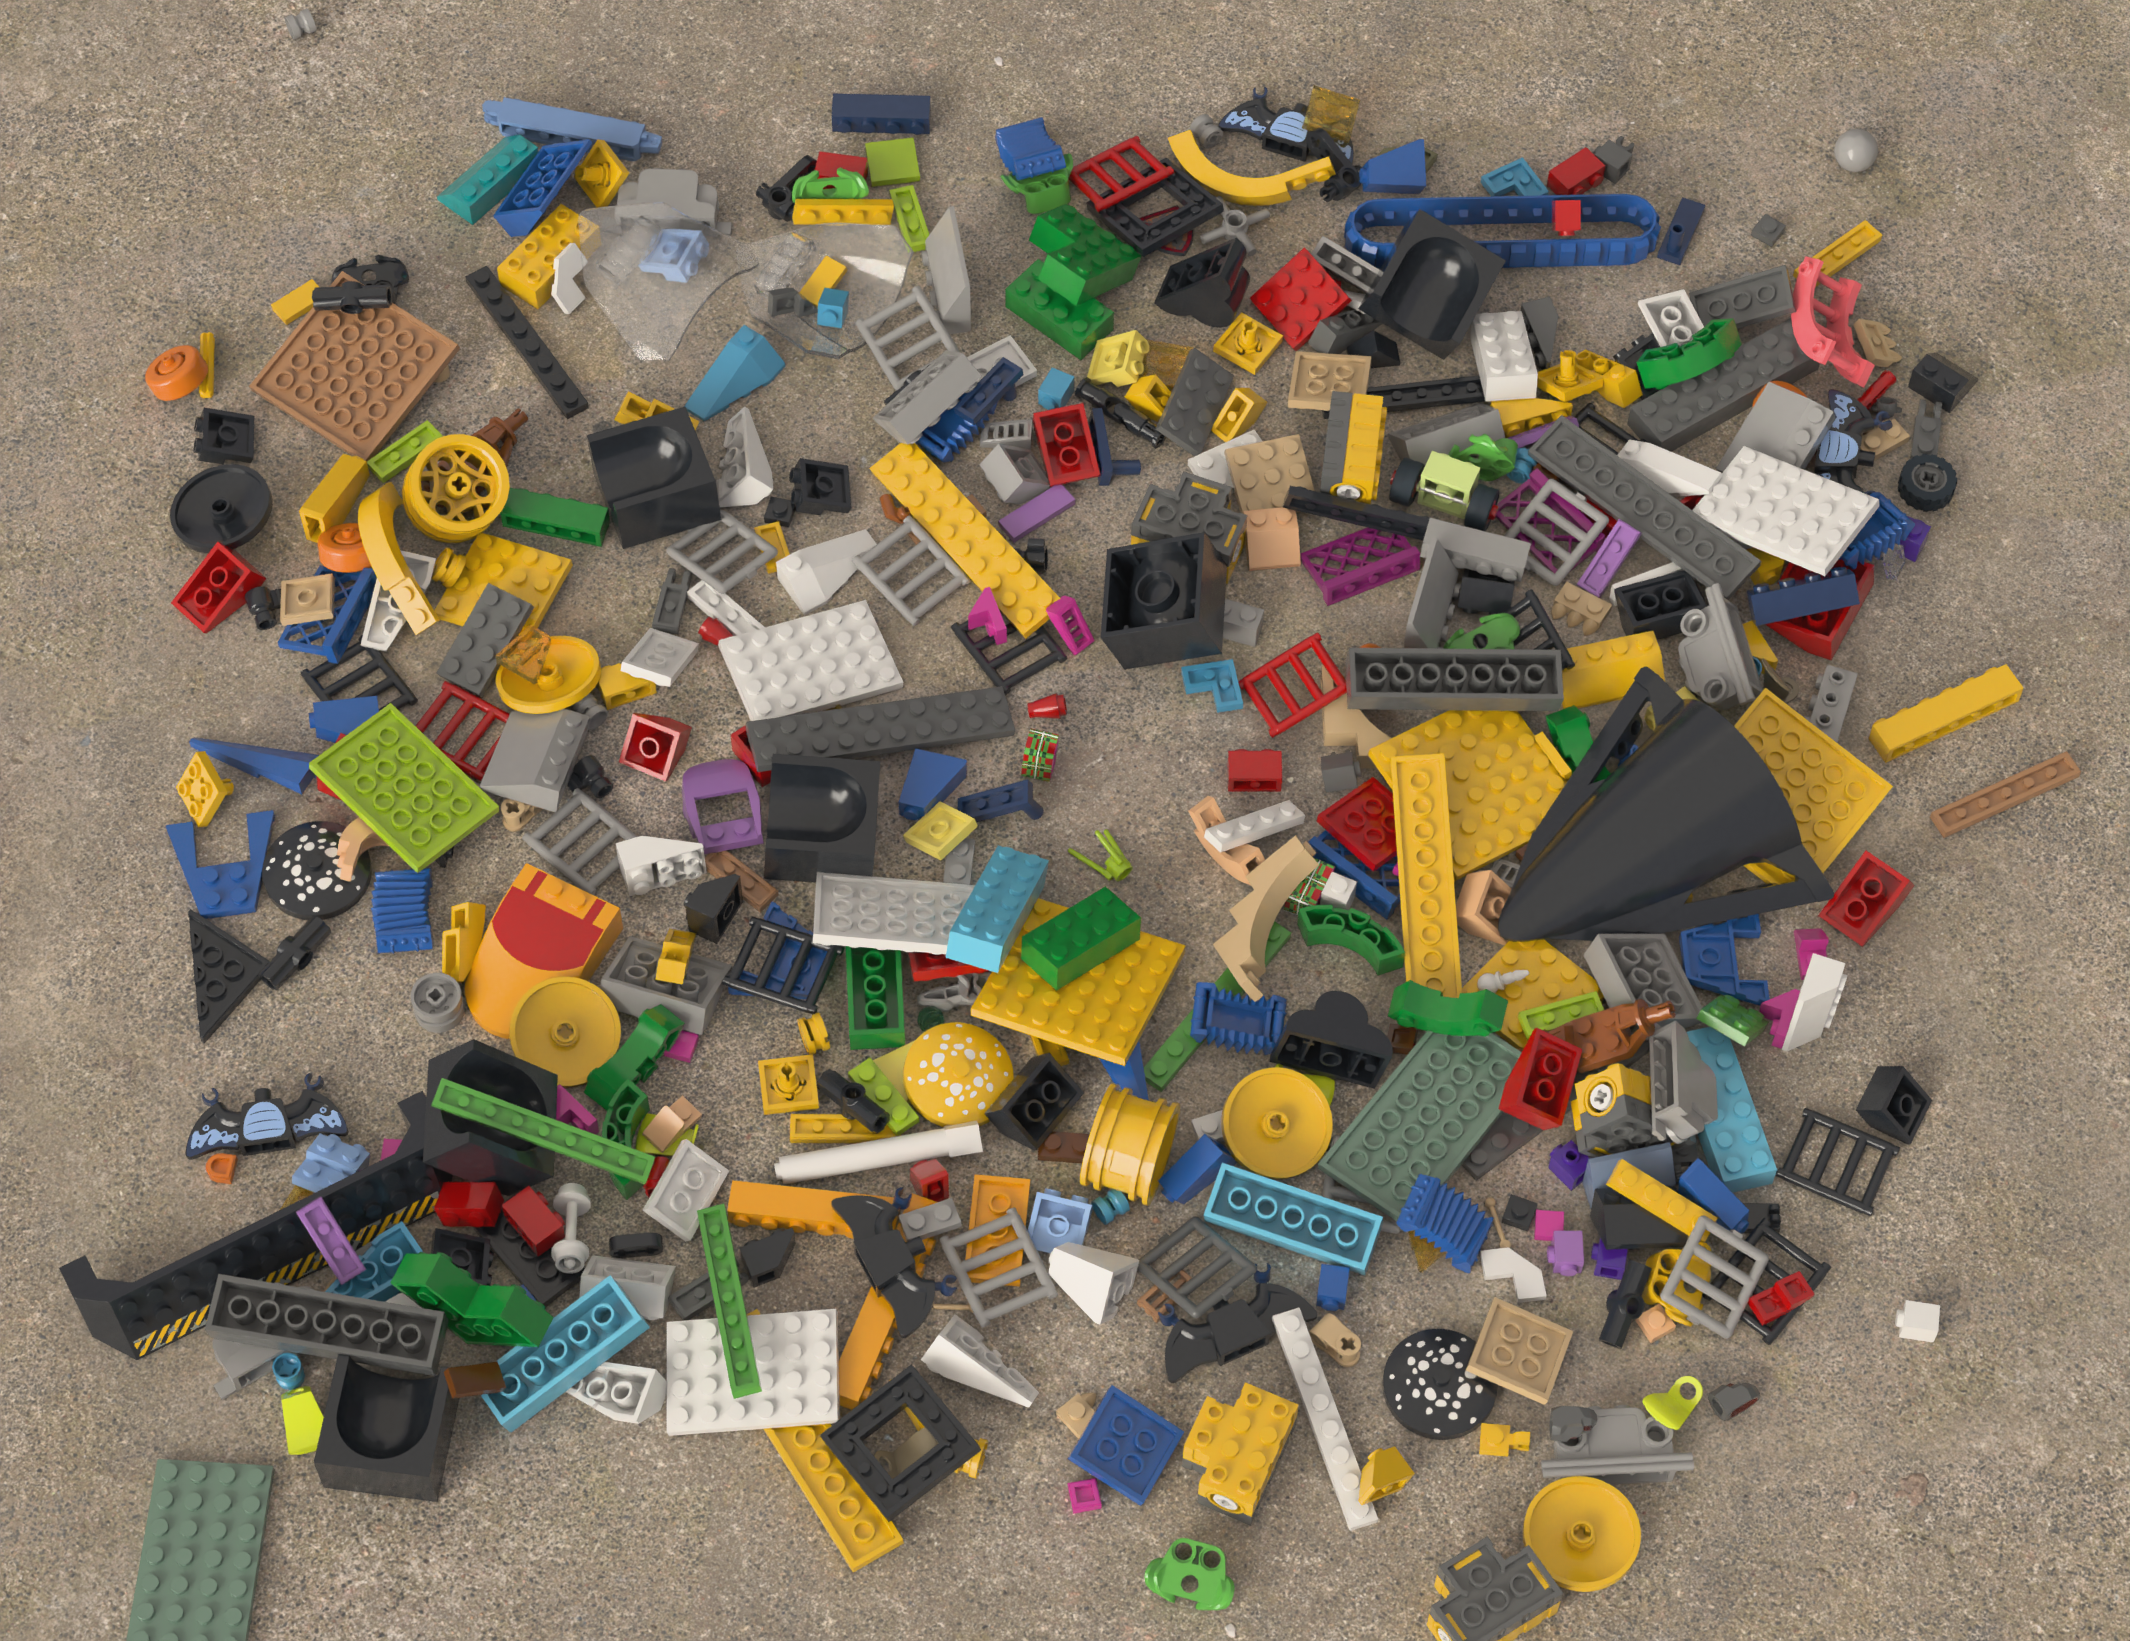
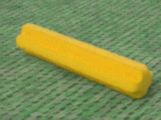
M203 332L200 335V354L208 365L207 376L199 386L200 397L204 399L212 398L214 395L215 338L211 332Z

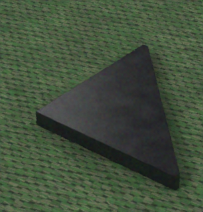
M190 909L188 917L193 954L199 1034L201 1041L205 1043L261 980L258 974L270 961Z

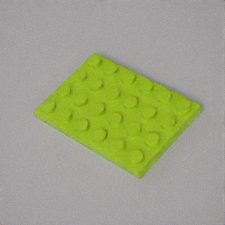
M391 703L309 762V769L417 873L499 812V806Z

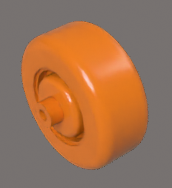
M181 345L159 355L148 367L145 380L158 399L172 401L182 398L198 388L207 376L208 365L197 348L190 345Z
M358 523L335 525L326 532H322L317 542L319 560L326 568L336 572L350 573L372 567L362 543Z

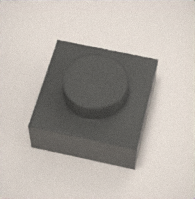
M1764 214L1752 229L1751 236L1772 247L1785 232L1786 225Z

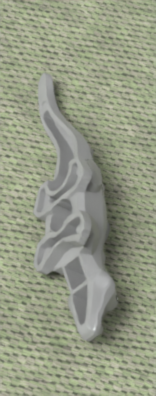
M991 973L957 976L959 978L958 984L950 987L940 986L917 996L918 1004L920 1006L932 1007L937 1012H947L959 1005H973Z

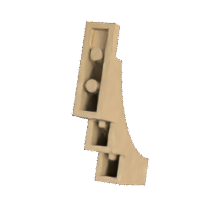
M1322 665L1320 686L1323 694H1326L1337 687L1324 665ZM1347 693L1323 707L1324 746H1356V761L1360 762L1361 768H1377L1369 757L1368 752L1371 748L1391 739V737L1373 725L1360 709H1347Z
M1296 835L1245 876L1254 890L1229 910L1238 924L1213 944L1239 985L1254 1002L1264 996L1258 988V985L1261 984L1258 978L1266 972L1265 950L1272 925L1291 893L1319 866L1313 857L1316 851L1307 840L1302 844Z

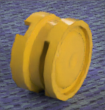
M446 547L435 562L431 579L435 582L441 581L442 586L451 588L465 566L466 557L461 554L456 555L454 550Z
M820 1013L812 1014L811 1018L808 1019L805 1017L797 1019L799 1032L808 1055L816 1054V1051L820 1049L823 1051L830 1049V1042L827 1041L828 1034Z
M983 1438L979 1440L974 1439L980 1446L981 1451L955 1470V1473L963 1471L968 1473L971 1478H978L979 1473H977V1470L982 1469L986 1456L985 1450L988 1448V1440Z

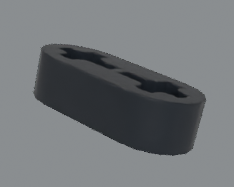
M658 1233L625 1234L613 1236L609 1239V1254L614 1258L654 1256L663 1252V1238Z

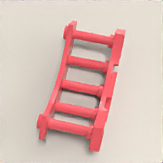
M1805 256L1804 261L1799 266V274L1793 291L1796 312L1791 313L1796 341L1808 357L1823 365L1830 361L1844 378L1864 388L1875 365L1863 359L1854 350L1852 328L1848 326V318L1853 315L1855 302L1862 284L1840 277L1839 281H1836L1820 271L1824 263L1822 260ZM1817 281L1833 290L1834 294L1830 307L1814 298ZM1814 310L1826 317V328L1815 321Z

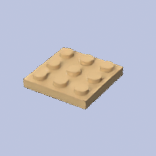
M1296 351L1288 397V408L1330 411L1332 391L1353 393L1352 395L1354 393L1367 395L1371 356Z
M1299 434L1225 449V458L1240 513L1242 514L1244 511L1283 507L1284 498L1290 485L1315 491Z
M1494 1297L1466 1371L1546 1405L1573 1331Z

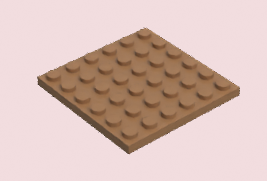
M342 271L329 287H341L344 282L359 281ZM394 303L390 305V308L363 309L359 314H348L341 310L316 311L312 307L250 384L249 388L351 456H359L368 461L379 452L457 354L460 347L457 343Z

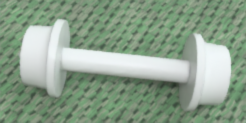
M568 1183L559 1188L558 1194L553 1199L554 1209L559 1214L566 1216L565 1240L554 1244L551 1249V1256L558 1270L564 1273H576L583 1269L585 1262L589 1258V1248L587 1245L576 1240L577 1216H581L589 1211L591 1200L587 1195L585 1187L577 1183Z

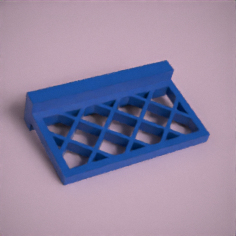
M320 565L314 576L332 573L335 578V587L339 586L342 590L334 594V602L342 598L347 600L343 605L334 608L336 620L334 624L325 628L321 623L328 619L287 625L277 642L279 648L326 656L328 662L338 664L371 603L377 580L375 572L371 568H363L362 572L344 573L332 571ZM350 580L356 581L355 585L346 589L342 585ZM317 624L319 625L320 630L306 635L304 630ZM302 633L303 638L289 641L291 636ZM325 636L322 646L311 644L312 641Z
M1327 830L1318 837L1314 836L1308 843L1316 851V854L1313 856L1314 858L1335 866L1334 873L1357 881L1355 897L1386 920L1394 914L1395 908L1401 903L1400 894L1396 897L1386 889V886H1399V879H1385L1384 871H1393L1396 864H1383L1375 870L1379 871L1380 879H1372L1365 873V871L1372 870L1361 860H1359V864H1353L1345 859L1344 855L1354 854L1347 848H1343V845L1338 840V848H1330L1324 843L1325 840H1337Z

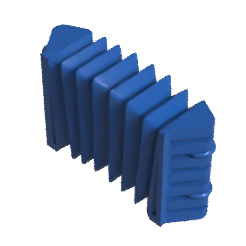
M1042 117L996 129L995 141L999 149L1000 158L1005 167L1009 169V172L1016 176L1017 180L1033 178L1037 175L1053 173L1056 170L1066 168L1062 148L1060 145H1056L1053 139H1050Z
M964 392L958 398L959 402L965 397L967 393ZM997 403L975 426L955 414L954 407L949 410L946 409L940 415L941 418L935 425L928 426L921 432L922 437L915 444L924 448L943 463L952 462L954 460L953 452L960 454L959 447L967 448L965 441L974 442L972 434L979 435L978 427L985 428L983 420L989 421L988 414L993 415L995 413Z
M1880 492L1870 494V496L1879 499V507L1839 558V560L1844 561V565L1849 566L1853 570L1857 568V562L1864 565L1865 559L1872 562L1873 555L1880 558L1881 552L1887 554L1888 548L1894 550V545H1899L1900 539L1905 541L1915 526V523L1907 517L1906 513L1899 510L1890 499H1887Z
M425 868L419 873L414 869L393 871L391 869L385 872H375L377 881L373 883L375 890L371 891L373 895L371 911L378 953L392 952L394 954L395 952H419V950L433 949L434 938L427 910L429 909L428 896L431 895L430 888L433 887L432 869Z
M1196 983L1190 1036L1196 1042L1201 1043L1207 1038L1208 1046L1215 1040L1217 1049L1224 1043L1227 1052L1235 1047L1237 1053L1244 1048L1246 1055L1252 1048L1256 1055L1261 1049L1264 1055L1271 1054L1284 1029L1287 999L1278 995H1272L1267 1001L1265 996H1262L1259 1001L1254 1002L1253 999L1250 1000L1248 994L1242 999L1240 993L1233 997L1232 990L1226 994L1225 988H1223L1219 992L1215 983Z
M1419 1174L1414 1186L1411 1187V1192L1404 1207L1401 1208V1213L1396 1222L1397 1225L1404 1232L1415 1230V1236H1420V1239L1427 1238V1243L1435 1241L1434 1248L1441 1247L1440 1253L1447 1251L1445 1259L1452 1258L1453 1267L1465 1273H1471L1475 1262L1478 1261L1477 1257L1482 1249V1245L1488 1239L1487 1236L1494 1218H1484L1485 1211L1477 1212L1479 1204L1471 1205V1198L1463 1199L1464 1192L1455 1194V1187L1447 1189V1183L1440 1184L1441 1180L1439 1178Z

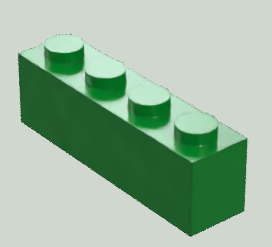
M509 488L508 499L500 512L503 527L599 547L603 545L610 524L608 507L596 503H583L572 498L554 497L548 493H534L523 488Z

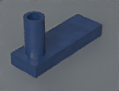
M1682 197L1658 251L1657 258L1681 265L1706 205Z
M1002 357L977 383L976 387L968 392L954 407L955 414L975 426L1001 398L1005 401H1013L1017 397L1015 383L1024 375L1023 369Z
M1092 408L1088 425L1100 471V477H1097L1099 486H1109L1112 475H1140L1141 463L1139 459L1111 460L1102 408Z
M1028 779L958 798V811L974 818L976 822L1021 810L1031 819L1037 820L1044 813L1043 807L1033 799V783Z

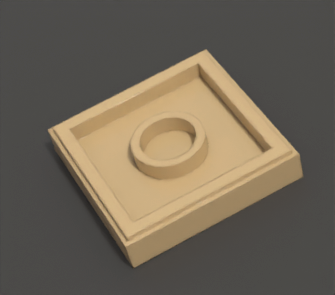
M332 573L281 581L280 621L282 626L334 618L335 579Z

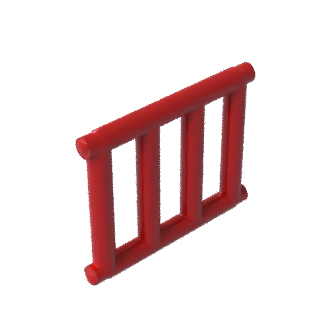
M1136 135L1074 166L1068 179L1094 203L1096 211L1100 212L1168 178V176L1174 174L1173 168L1171 166L1165 167L1140 144L1141 141ZM1129 149L1134 150L1156 173L1145 178L1120 154ZM1111 159L1136 183L1124 188L1100 164ZM1091 170L1115 193L1103 199L1079 175Z
M1318 632L1238 681L1241 690L1245 689L1270 728L1268 730L1269 735L1272 738L1285 732L1347 693L1346 679L1320 641L1322 639ZM1311 647L1337 685V687L1326 694H1323L1299 658L1300 654ZM1287 662L1291 663L1314 698L1313 702L1302 709L1276 671V669ZM1266 675L1292 713V715L1281 722H1278L1253 684Z
M444 681L441 686L442 692L415 726L424 733L451 696L464 701L433 744L465 774L482 781L500 736L477 767L464 760L493 721L498 719L506 723L510 714L466 690ZM473 707L486 713L455 755L442 750Z

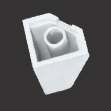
M1067 1242L1055 1247L1051 1252L1048 1274L1095 1323L1100 1325L1115 1317L1119 1310L1116 1303L1121 1300L1124 1294H1129L1134 1285L1139 1260Z

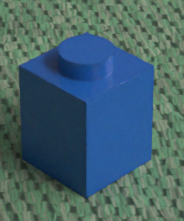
M1321 1264L1316 1306L1322 1307L1327 1311L1344 1310L1349 1267Z

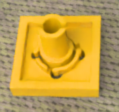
M597 139L582 164L576 167L573 177L597 209L606 210L629 175V171L606 141Z
M1241 312L1214 344L1213 352L1256 375L1283 342V335Z
M1564 350V352H1560V364L1537 372V387L1558 398L1560 401L1569 402L1576 397L1590 394L1592 391L1602 388L1603 378L1576 364L1575 351Z
M205 751L195 753L176 786L179 795L182 797L198 827H207L224 797L231 795L234 791L231 779L221 780Z
M813 1054L758 1061L764 1115L819 1109ZM792 1096L794 1097V1099L791 1100V1101H788V1100L786 1099V1098L791 1099Z

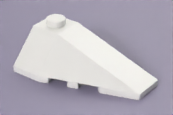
M744 407L727 424L723 445L727 448L724 459L720 460L719 465L723 472L721 479L716 480L720 507L755 505L764 497H768L773 490L771 468L750 411Z
M1628 440L1617 455L1666 492L1678 493L1680 496L1710 494L1713 487L1722 478L1721 472L1647 442Z
M865 529L800 549L776 562L778 580L805 616L826 605L832 599V595L840 587L843 588L848 583V579L856 570H859L852 562V559L857 555L863 556L877 544Z
M401 551L411 573L423 593H425L431 582L436 558ZM377 578L361 646L387 652L407 620L390 591H384Z
M954 1315L921 1360L926 1363L931 1371L939 1373L943 1377L1030 1407L1039 1392L1016 1369L1007 1368L1001 1360L1002 1355L997 1350L991 1352L982 1343L984 1337L976 1329L957 1315Z
M604 1362L566 1392L613 1420L639 1424L661 1410L667 1394V1381L656 1369Z

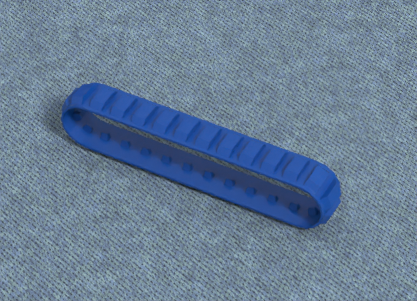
M1631 194L1389 198L1368 200L1359 205L1355 211L1350 212L1345 224L1344 238L1346 250L1380 270L1395 242H1373L1362 237L1361 231L1375 226H1405L1419 209L1446 225L1552 223V201L1581 200V222H1628L1640 227L1644 231L1643 235L1632 238L1492 240L1474 242L1506 260L1502 268L1614 266L1635 264L1646 259L1648 253L1654 252L1661 226L1659 225L1660 217L1654 207L1647 200Z

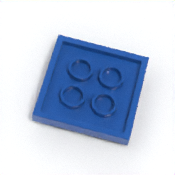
M1111 1385L1067 1459L1141 1506L1147 1499L1184 1431Z

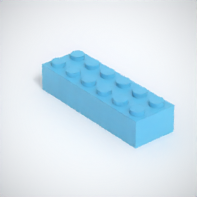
M998 845L950 930L946 958L998 973L1044 888L1049 860L1034 854L1029 855L1010 847Z
M1711 1027L1688 1031L1689 1041L1695 1045L1700 1053L1701 1060L1712 1069L1716 1077L1718 1118L1712 1123L1704 1125V1130L1697 1134L1709 1169L1732 1193L1772 1184L1777 1168L1730 1038Z
M1225 1163L1221 1164L1203 1215L1205 1222L1331 1265L1349 1267V1271L1364 1276L1366 1275L1383 1225L1382 1216Z
M609 1275L553 1318L539 1347L515 1346L498 1359L506 1388L502 1392L483 1394L481 1396L500 1424L512 1433L648 1330L650 1326L619 1283Z

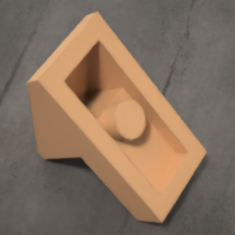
M682 1095L670 1107L665 1105L643 1131L642 1135L656 1149L663 1153L699 1121L702 1114Z

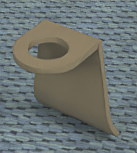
M1763 658L1762 663L1765 667L1763 688H1767L1786 704L1794 700L1799 693L1798 684L1791 678L1780 677L1767 660ZM1787 684H1789L1793 689V692L1791 694V689L1787 686Z
M924 1427L893 1452L880 1450L874 1453V1457L878 1462L880 1458H884L888 1462L890 1471L887 1473L893 1479L938 1443Z

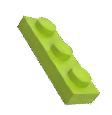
M910 185L889 190L890 199L893 200L894 211L908 253L925 250V240L929 236V232L914 186Z
M427 420L368 460V469L382 483H385L410 466L429 443L443 437V435Z
M1597 991L1521 1011L1518 1014V1019L1528 1041L1534 1028L1551 1031L1572 1020L1603 1011L1604 1008Z
M868 1058L848 1072V1078L852 1082L863 1085L866 1096L890 1114V1121L887 1125L896 1136H900L920 1122L916 1112L871 1058Z

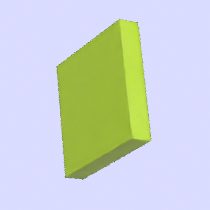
M913 137L865 143L872 187L920 181Z

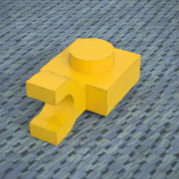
M1481 1423L1479 1454L1508 1457L1509 1449L1529 1451L1530 1432L1520 1431L1510 1434V1425Z

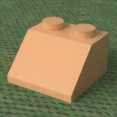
M1281 507L1243 512V514L1247 515L1245 548L1249 571L1297 567L1301 565L1299 529L1295 510Z
M1492 870L1467 874L1456 902L1457 925L1468 934L1505 945L1509 940H1505L1500 936L1498 923L1501 911L1512 888Z

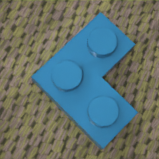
M1523 157L1481 176L1480 183L1490 196H1502L1515 190L1518 196L1549 195L1548 189Z
M1233 659L1181 667L1186 694L1212 691L1217 713L1243 709V700Z

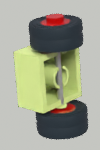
M1432 451L1426 465L1409 458H1403L1398 469L1394 470L1392 474L1389 500L1410 507L1419 492L1417 503L1464 519L1465 527L1476 528L1486 532L1491 520L1494 521L1498 513L1499 490L1484 484H1478L1480 467L1470 462L1454 459L1447 454Z

